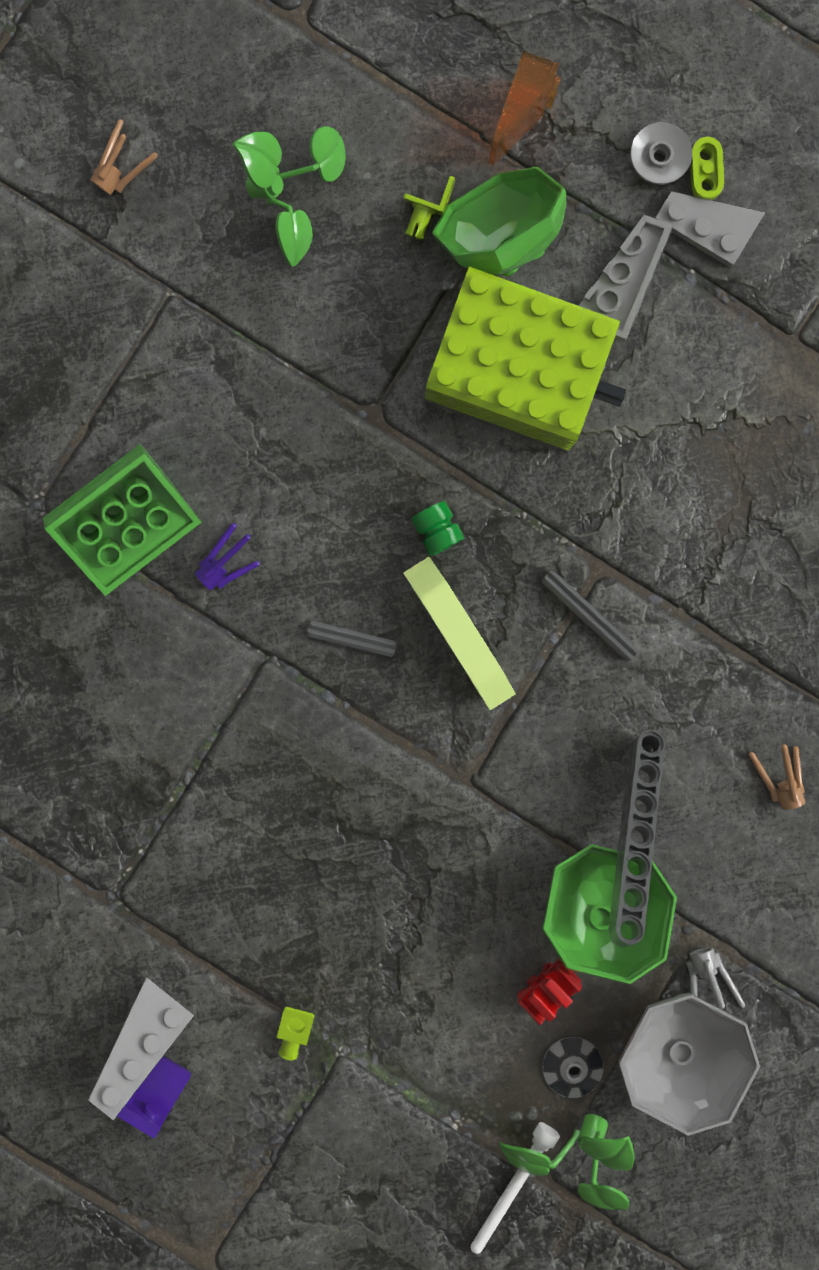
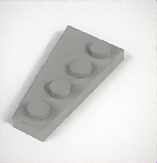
M643 215L621 245L618 253L607 264L602 275L594 286H591L579 305L580 307L619 320L620 324L615 339L623 342L627 340L672 231V224Z
M147 977L88 1101L112 1120L115 1119L194 1016Z

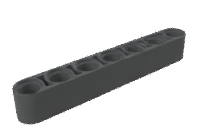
M654 730L642 732L632 742L629 753L608 929L611 942L621 948L640 942L645 932L665 741L662 735ZM642 741L651 744L653 753H648L643 749ZM639 770L648 774L650 778L649 783H645L639 778ZM635 800L642 801L645 804L646 813H641L636 809ZM632 830H636L642 835V844H637L633 841L631 837ZM628 861H633L638 865V876L629 872ZM625 892H630L634 895L636 899L635 907H630L625 903ZM622 923L631 927L632 937L630 940L625 939L620 933Z

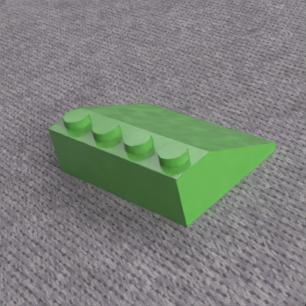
M141 444L43 517L45 530L105 596L202 523Z

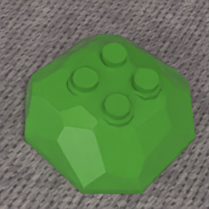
M539 167L501 172L447 205L432 233L438 243L461 267L466 269L472 267L492 275L507 277L513 275L520 266L540 258L544 254L545 249L556 238L563 224L566 208V191L562 185Z
M591 844L554 868L542 931L566 969L629 985L667 960L677 897L652 860L643 938L640 942L629 947L621 948L614 945L609 938L608 929L618 851ZM628 861L629 872L638 876V865L633 861ZM625 892V903L630 907H635L636 899L634 895L630 892ZM622 923L620 933L625 939L630 940L632 937L631 927Z

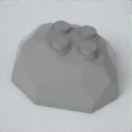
M691 993L677 995L648 1005L618 1061L632 1106L688 1136L731 1123L760 1068L747 1023Z

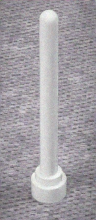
M539 1122L533 1132L534 1138L532 1142L534 1144L531 1150L543 1153L548 1151L549 1148H554L560 1135L551 1126ZM519 1169L516 1171L472 1242L471 1250L473 1253L479 1254L482 1252L529 1176L528 1173Z

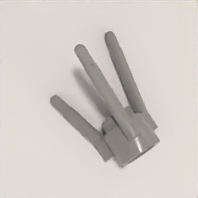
M705 947L691 952V960L686 961L689 970L690 993L697 996L696 973H699L700 978L708 977L720 1009H724L725 1004L715 977L718 969L738 1005L744 1008L745 1003L723 966L719 953L714 952L713 947Z

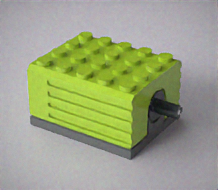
M469 267L426 385L425 402L568 453L580 436L593 398L620 407L624 400L626 389L600 380L620 321Z

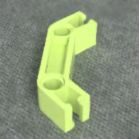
M427 557L405 571L403 574L489 710L516 695L500 665L431 558Z

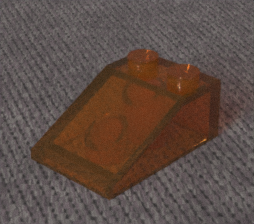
M523 51L492 139L488 163L494 165L543 118L546 107L552 109L562 78L556 76L559 63Z

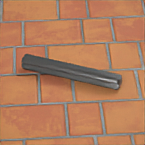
M549 571L542 578V583L625 661H630L636 656L638 649L555 571Z

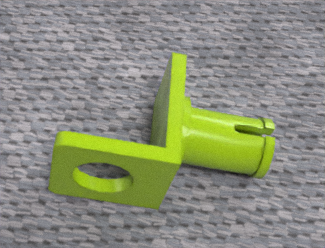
M449 177L440 206L415 196L404 194V201L412 204V207H414L408 228L405 231L406 235L413 237L418 226L415 237L418 240H424V234L431 214L437 213L442 215L447 207L455 184V177Z
M290 1007L284 1008L277 1038L283 1039L279 1050L280 1057L285 1060H295L298 1057L300 1044L307 1046L314 1020L313 1013Z

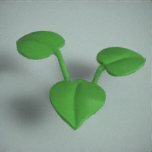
M329 126L316 129L311 136L310 154L315 163L284 173H279V168L277 167L281 161L282 152L277 139L268 132H252L232 143L242 160L248 176L246 188L250 197L254 199L266 198L267 204H274L286 211L280 212L277 215L276 235L282 253L290 267L296 266L308 251L313 236L312 226L304 211L296 210L293 212L291 205L277 200L276 197L283 191L282 179L312 172L317 169L321 179L325 182L334 181L341 175L346 159L345 146L339 132Z
M594 1114L585 1115L581 1130H574L572 1138L552 1161H550L548 1156L538 1151L511 1146L500 1141V1149L513 1166L528 1174L546 1176L549 1174L550 1169L556 1168L578 1140L580 1149L593 1158L591 1184L580 1183L578 1187V1193L581 1198L590 1205L601 1209L627 1210L629 1207V1200L624 1193L610 1186L599 1185L597 1182L599 1160L608 1168L628 1171L632 1169L635 1159L634 1149L629 1136L619 1139H604L608 1128V1122L604 1118Z

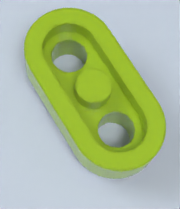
M702 137L692 147L690 163L691 190L695 197L711 201L716 199L724 188L723 149L717 139ZM700 153H707L709 160H703ZM702 183H708L711 186V190H704Z

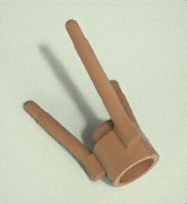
M121 119L117 121L99 165L90 179L91 182L109 195L114 190L121 193L132 179L158 157L157 153H152L124 178H119L122 172L114 167L113 163L126 139L125 134H121L117 140L123 126V120Z
M786 744L781 745L787 780L777 784L779 789L774 787L754 752H750L749 757L768 788L772 802L779 801L783 810L795 809L805 804L803 796L805 790L802 783L799 748L797 746L793 747V775L788 747Z

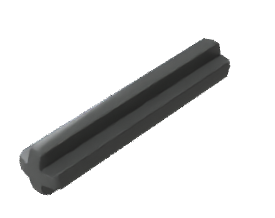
M315 621L309 623L307 636L389 657L394 655L396 649L395 641Z

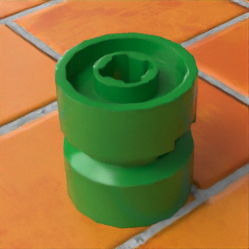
M446 501L439 502L411 518L417 533L425 535L423 544L430 557L445 551L465 539L458 524L451 523L450 520L453 514Z

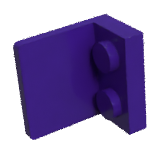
M162 1056L118 1113L117 1117L155 1139L167 1115L190 1079L191 1072L167 1057Z

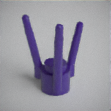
M235 523L229 526L208 556L199 563L201 567L195 572L197 578L209 590L216 586L222 589L230 581L260 565L259 561H254L224 576L227 570L223 565L250 540V535L246 534L219 560L215 558L237 527Z

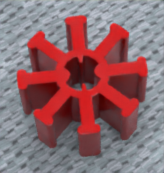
M557 958L553 964L550 961L546 963L538 977L533 975L527 980L529 986L518 992L517 997L519 999L517 1003L537 1025H541L545 1019L550 1022L556 1018V1013L561 1006L566 1009L573 1002L570 997L580 992L582 988L581 980L572 970L566 969L561 959Z

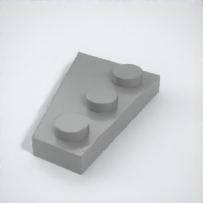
M671 191L655 219L672 224L671 232L732 268L765 212Z

